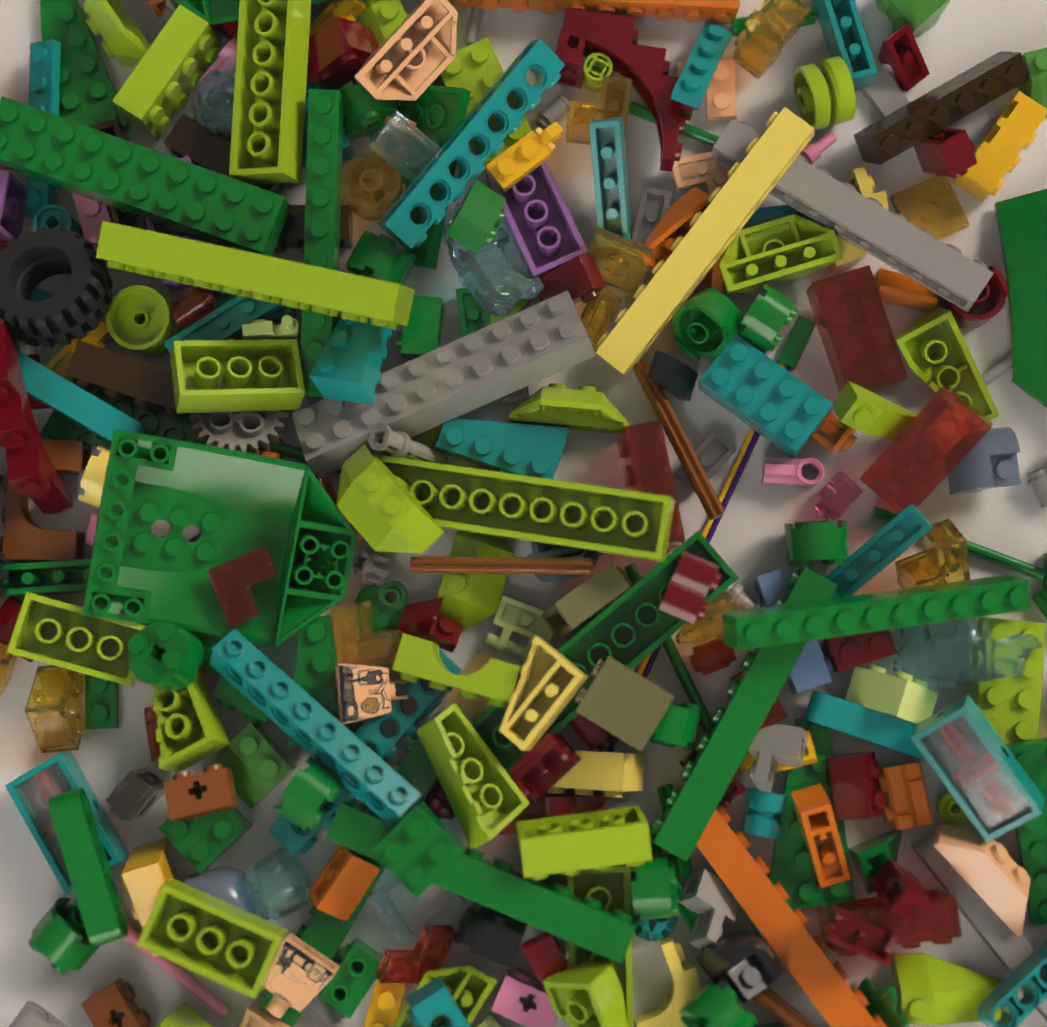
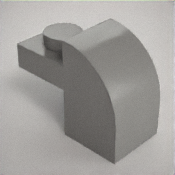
M776 724L758 731L748 751L752 758L757 760L752 763L750 777L759 791L771 793L777 763L802 767L808 740L803 728Z
M702 869L687 875L678 902L698 914L688 943L699 949L716 944L723 932L722 925L735 922L736 903L733 894L724 882L708 870Z

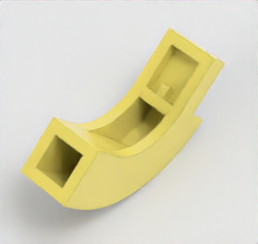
M865 166L853 169L847 179L848 183L854 186L858 193L866 198L871 197L878 200L883 205V208L888 210L886 191L874 193L875 183L873 177L870 174L867 175ZM836 235L843 258L829 265V271L833 274L848 269L860 262L868 253L841 236Z
M667 936L662 941H659L670 970L671 988L667 998L660 1006L634 1017L637 1027H685L680 1019L682 1014H679V1012L700 988L698 973L693 961L681 965V962L686 961L680 942L674 944L671 937Z

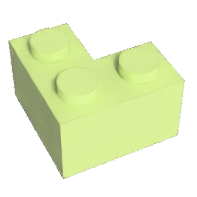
M869 664L867 669L857 666L854 668L845 698L846 701L914 724H918L932 716L938 693L928 689L927 682L915 679L913 676L899 671H894L893 676L886 674L887 669Z

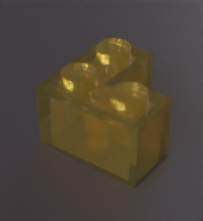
M765 0L760 11L755 9L747 18L745 25L748 28L743 30L734 42L737 48L731 59L759 79L773 65L783 46L801 28L811 9L800 0Z
M603 76L599 104L570 101L566 142L591 145L589 123L593 119L623 117L625 138L632 79Z
M949 518L932 524L934 528L921 538L922 552L895 562L897 581L902 589L970 580L967 540Z
M370 600L341 603L331 607L338 664L367 666L394 663L404 632L396 628L374 630Z
M54 665L37 667L25 708V713L42 753L79 750L81 738L86 735V722L80 718L78 712L79 694H82L84 691L83 677L78 675L76 671Z

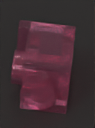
M839 471L831 478L835 484L828 482L818 493L821 499L814 509L827 520L831 518L834 521L840 518L863 492L842 471Z

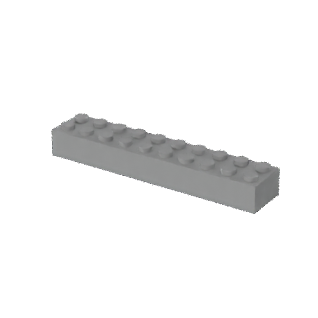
M567 290L381 373L380 385H376L375 389L377 396L375 405L323 399L292 413V418L305 460L317 476L321 478L342 469V464L364 443L374 453L380 452L372 449L369 445L370 432L377 424H386L392 431H403L411 438L596 356Z

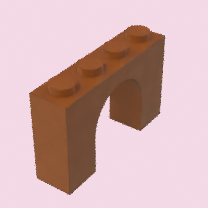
M42 440L57 474L83 475L91 458V445L84 441ZM6 476L3 483V489L6 494V506L2 508L1 512L4 536L0 538V552L5 554L6 560L49 562L84 559V539L86 534L72 530H44L39 527L30 515L29 496L21 497L8 482V476Z

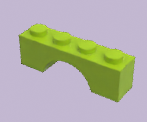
M403 634L392 670L401 673L400 679L418 684L419 678L430 681V688L447 692L448 687L459 689L458 696L476 701L477 695L489 698L487 704L506 709L507 703L509 704L512 694L516 690L523 667L491 658L482 669L475 673L456 675L451 673L443 664L438 644Z

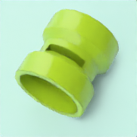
M593 53L584 62L583 83L592 92H602L611 83L613 65L607 55Z

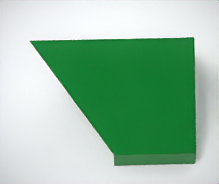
M893 829L848 848L868 894L875 892L870 881L890 858L895 863L897 862L903 830Z

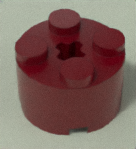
M987 265L988 270L993 272V275L968 312L937 295L939 307L952 312L959 329H971L982 326L997 315L1005 305L1008 285L1005 277L996 267Z

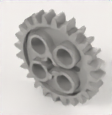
M289 410L192 413L190 420L194 435H198L200 444L206 443L209 446L247 453L252 451L254 454L259 455L258 448L262 447L269 451V441L278 444V434L286 433L285 424H289ZM220 424H227L226 426L218 427ZM250 427H257L254 430H248Z

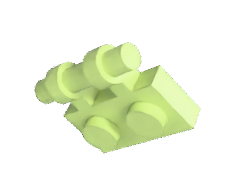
M290 315L284 316L279 325H274L272 320L267 321L264 319H257L250 324L242 325V333L245 340L297 339L298 349L301 350L300 325Z
M503 595L492 623L503 628L502 634L497 636L489 632L485 644L495 647V651L504 654V652H508L521 657V661L526 662L534 635L541 637L550 644L554 633L541 616L546 611ZM512 632L528 637L527 645L524 646L509 640Z

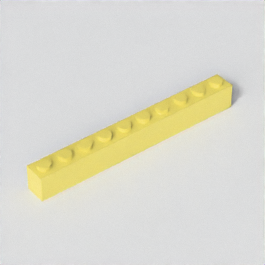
M784 107L780 113L774 112L765 125L767 130L762 137H755L746 149L748 155L742 163L737 161L727 174L729 179L722 188L718 186L712 192L708 199L710 204L705 211H698L690 221L689 226L692 228L685 237L680 235L670 248L673 252L666 261L662 259L652 271L654 277L648 285L642 284L633 296L635 302L629 309L624 308L615 319L617 323L611 333L605 332L597 342L596 346L599 348L595 353L623 375L628 377L634 369V365L642 359L672 320L674 314L683 306L814 137V127L788 108Z

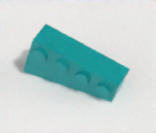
M340 318L309 374L324 399L375 405L377 398L375 389L376 385H380L382 377L380 372L381 363L386 360L388 351L385 347L387 340L391 339L393 329L371 325V318H368L367 324Z
M454 418L443 424L436 448L447 455L497 472L500 469H504L524 476L554 480L570 428Z

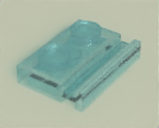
M397 110L368 141V146L411 182L414 181L441 148Z

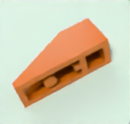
M694 186L670 206L639 249V252L652 271L662 259L666 261L673 251L670 248L680 235L685 237L692 228L689 226V223L698 211H705L710 204L708 202L710 194Z
M821 783L791 792L797 818L820 888L850 880L832 806Z

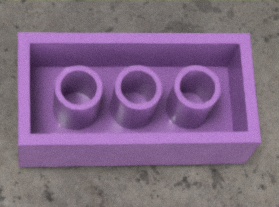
M546 161L506 192L501 189L488 171L485 170L488 188L507 199L501 210L505 212L503 220L532 283L574 257L588 254V250Z

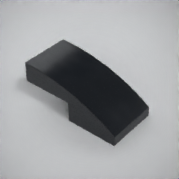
M655 350L647 379L657 388L669 390L678 399L690 401L698 373L680 360L662 351Z

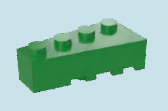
M327 615L315 618L298 632L294 682L338 720L334 667L342 663L335 616ZM352 723L344 725L353 733ZM289 736L288 748L300 746Z

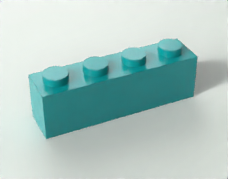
M812 0L830 58L840 56L845 61L855 91L869 87L878 71L855 0Z
M623 117L593 119L589 123L599 245L629 243L632 238Z

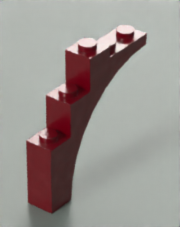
M566 8L563 29L569 30L568 46L576 48L579 45V38L583 36L585 39L583 55L588 57L593 53H602L610 58L613 71L621 75L638 92L650 110L657 128L661 149L660 171L672 172L674 161L680 162L682 144L677 143L678 134H684L686 120L691 121L693 110L699 109L670 99L679 77L668 76L670 61L665 60L666 48L638 45L639 30H634L635 17Z
M1 318L0 444L6 450L8 482L21 497L29 496L44 515L56 514L64 509L72 508L73 499L57 474L38 431L22 377L16 335L4 321V318Z

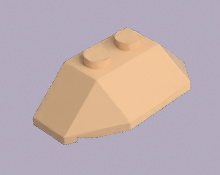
M424 0L367 58L354 78L375 100L416 101L456 57L457 10L447 0Z
M943 824L939 826L933 846L1017 937L1022 935L1031 881L1026 870L1018 866L1011 859L1002 844L997 843L994 839L986 842L973 824Z

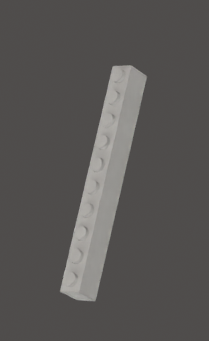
M732 119L713 146L712 160L730 170L737 161L742 163L748 155L746 149L755 137L761 138L762 136L756 133L754 128L748 123ZM801 155L797 157L769 193L820 225L833 229L837 235L966 312L972 307L993 275V272L988 270L987 265L983 262L969 259L956 246L942 243L929 230L915 227L902 214L888 211L883 208V205L878 200L871 197L866 198L858 193L851 184L839 182L831 177V174L824 168L814 167L807 163Z

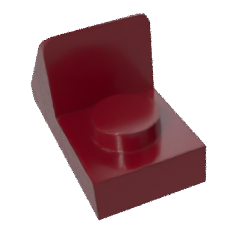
M905 23L882 41L878 60L881 64L891 66L901 90L909 91L930 74L909 24Z
M435 598L405 605L396 629L411 636L432 641L438 644L440 648L453 653L463 625L439 615L443 598Z
M544 932L521 943V947L542 985V981L545 978L569 969L565 961L567 955L564 947L553 934Z

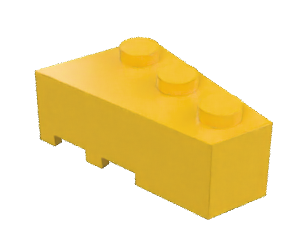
M1019 91L1001 112L976 148L975 157L977 164L968 168V172L956 178L953 183L981 202L989 194L995 196L1005 183L1001 179L1006 171L1009 173L1013 171L1021 159L1018 154L1022 149L1027 150L1036 138L1037 134L1034 132L1046 117L1047 109Z
M166 837L133 847L120 875L122 889L124 892L129 893L132 900V915L135 920L139 919L142 926L141 934L163 885L173 879V876L178 875L176 865L169 866L165 851L170 846V843Z

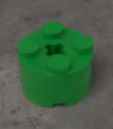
M351 81L339 89L344 97L343 127L348 139L352 140L370 136L372 140H377L387 116L399 120L400 116H402L397 100H375L361 84L353 86Z
M365 230L345 266L354 275L403 285L417 257L404 249L401 251L395 247L396 241L389 236L380 234L378 237L374 233Z
M766 283L762 287V290L766 291L764 297L760 294L757 295L740 323L744 329L742 332L737 330L736 333L762 353H765L767 349L772 352L782 338L778 334L783 324L789 326L799 311L794 307L796 304L794 300Z
M707 288L696 293L674 314L671 320V328L674 327L675 332L674 341L679 349L691 358L700 359L703 357L713 359L728 346L737 330L740 331L743 314L727 296L718 292L715 288Z
M829 520L795 522V528H793L791 523H784L786 560L791 561V565H795V567L814 566V560H821V563H826V565L845 564L844 558L848 557L846 520H837V522H829Z
M168 622L149 624L139 631L137 635L132 636L128 642L129 664L133 674L139 681L161 689L177 691L189 686L198 676L196 672L199 666L203 665L204 650L200 640L189 631Z
M682 702V704H670L648 742L671 748L677 745L681 746L682 750L694 751L701 719V713H699L700 706Z
M312 757L305 761L310 765L308 769L305 768L303 771L299 768L281 794L279 800L284 802L283 805L279 804L274 807L277 813L305 832L309 828L311 830L318 828L327 814L323 810L328 802H335L345 788L340 783L341 778Z
M667 853L652 854V860L644 861V864L641 866L630 867L632 872L631 892L635 920L679 916L674 855Z
M59 898L33 929L32 937L28 941L33 950L42 953L51 961L52 967L62 974H66L69 970L82 969L100 947H94L90 943L79 906L69 904L70 898Z
M710 981L703 983L679 1012V1014H682L680 1019L685 1027H754L757 1023L756 1017L736 1002L738 996L730 987L723 984L719 988Z

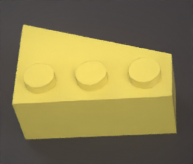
M535 635L528 658L521 670L518 685L512 694L499 729L502 734L522 751H530L589 678V676L544 639Z
M574 750L581 761L546 793L564 794V788L575 789L574 795L593 796V790H603L604 797L622 798L623 792L643 791L645 753Z

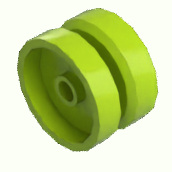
M840 56L821 60L819 67L812 63L795 69L793 87L797 108L801 119L814 127V131L827 128L830 120L834 124L853 120L856 112L854 85L849 69Z
M132 285L119 291L112 299L106 314V326L110 336L120 346L145 357H159L169 352L164 342L184 330V318L180 308L169 297L145 285Z

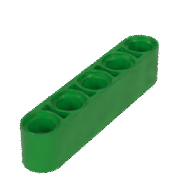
M78 787L50 797L48 800L49 811L90 943L97 947L126 937L128 934L126 918L86 791L83 787Z

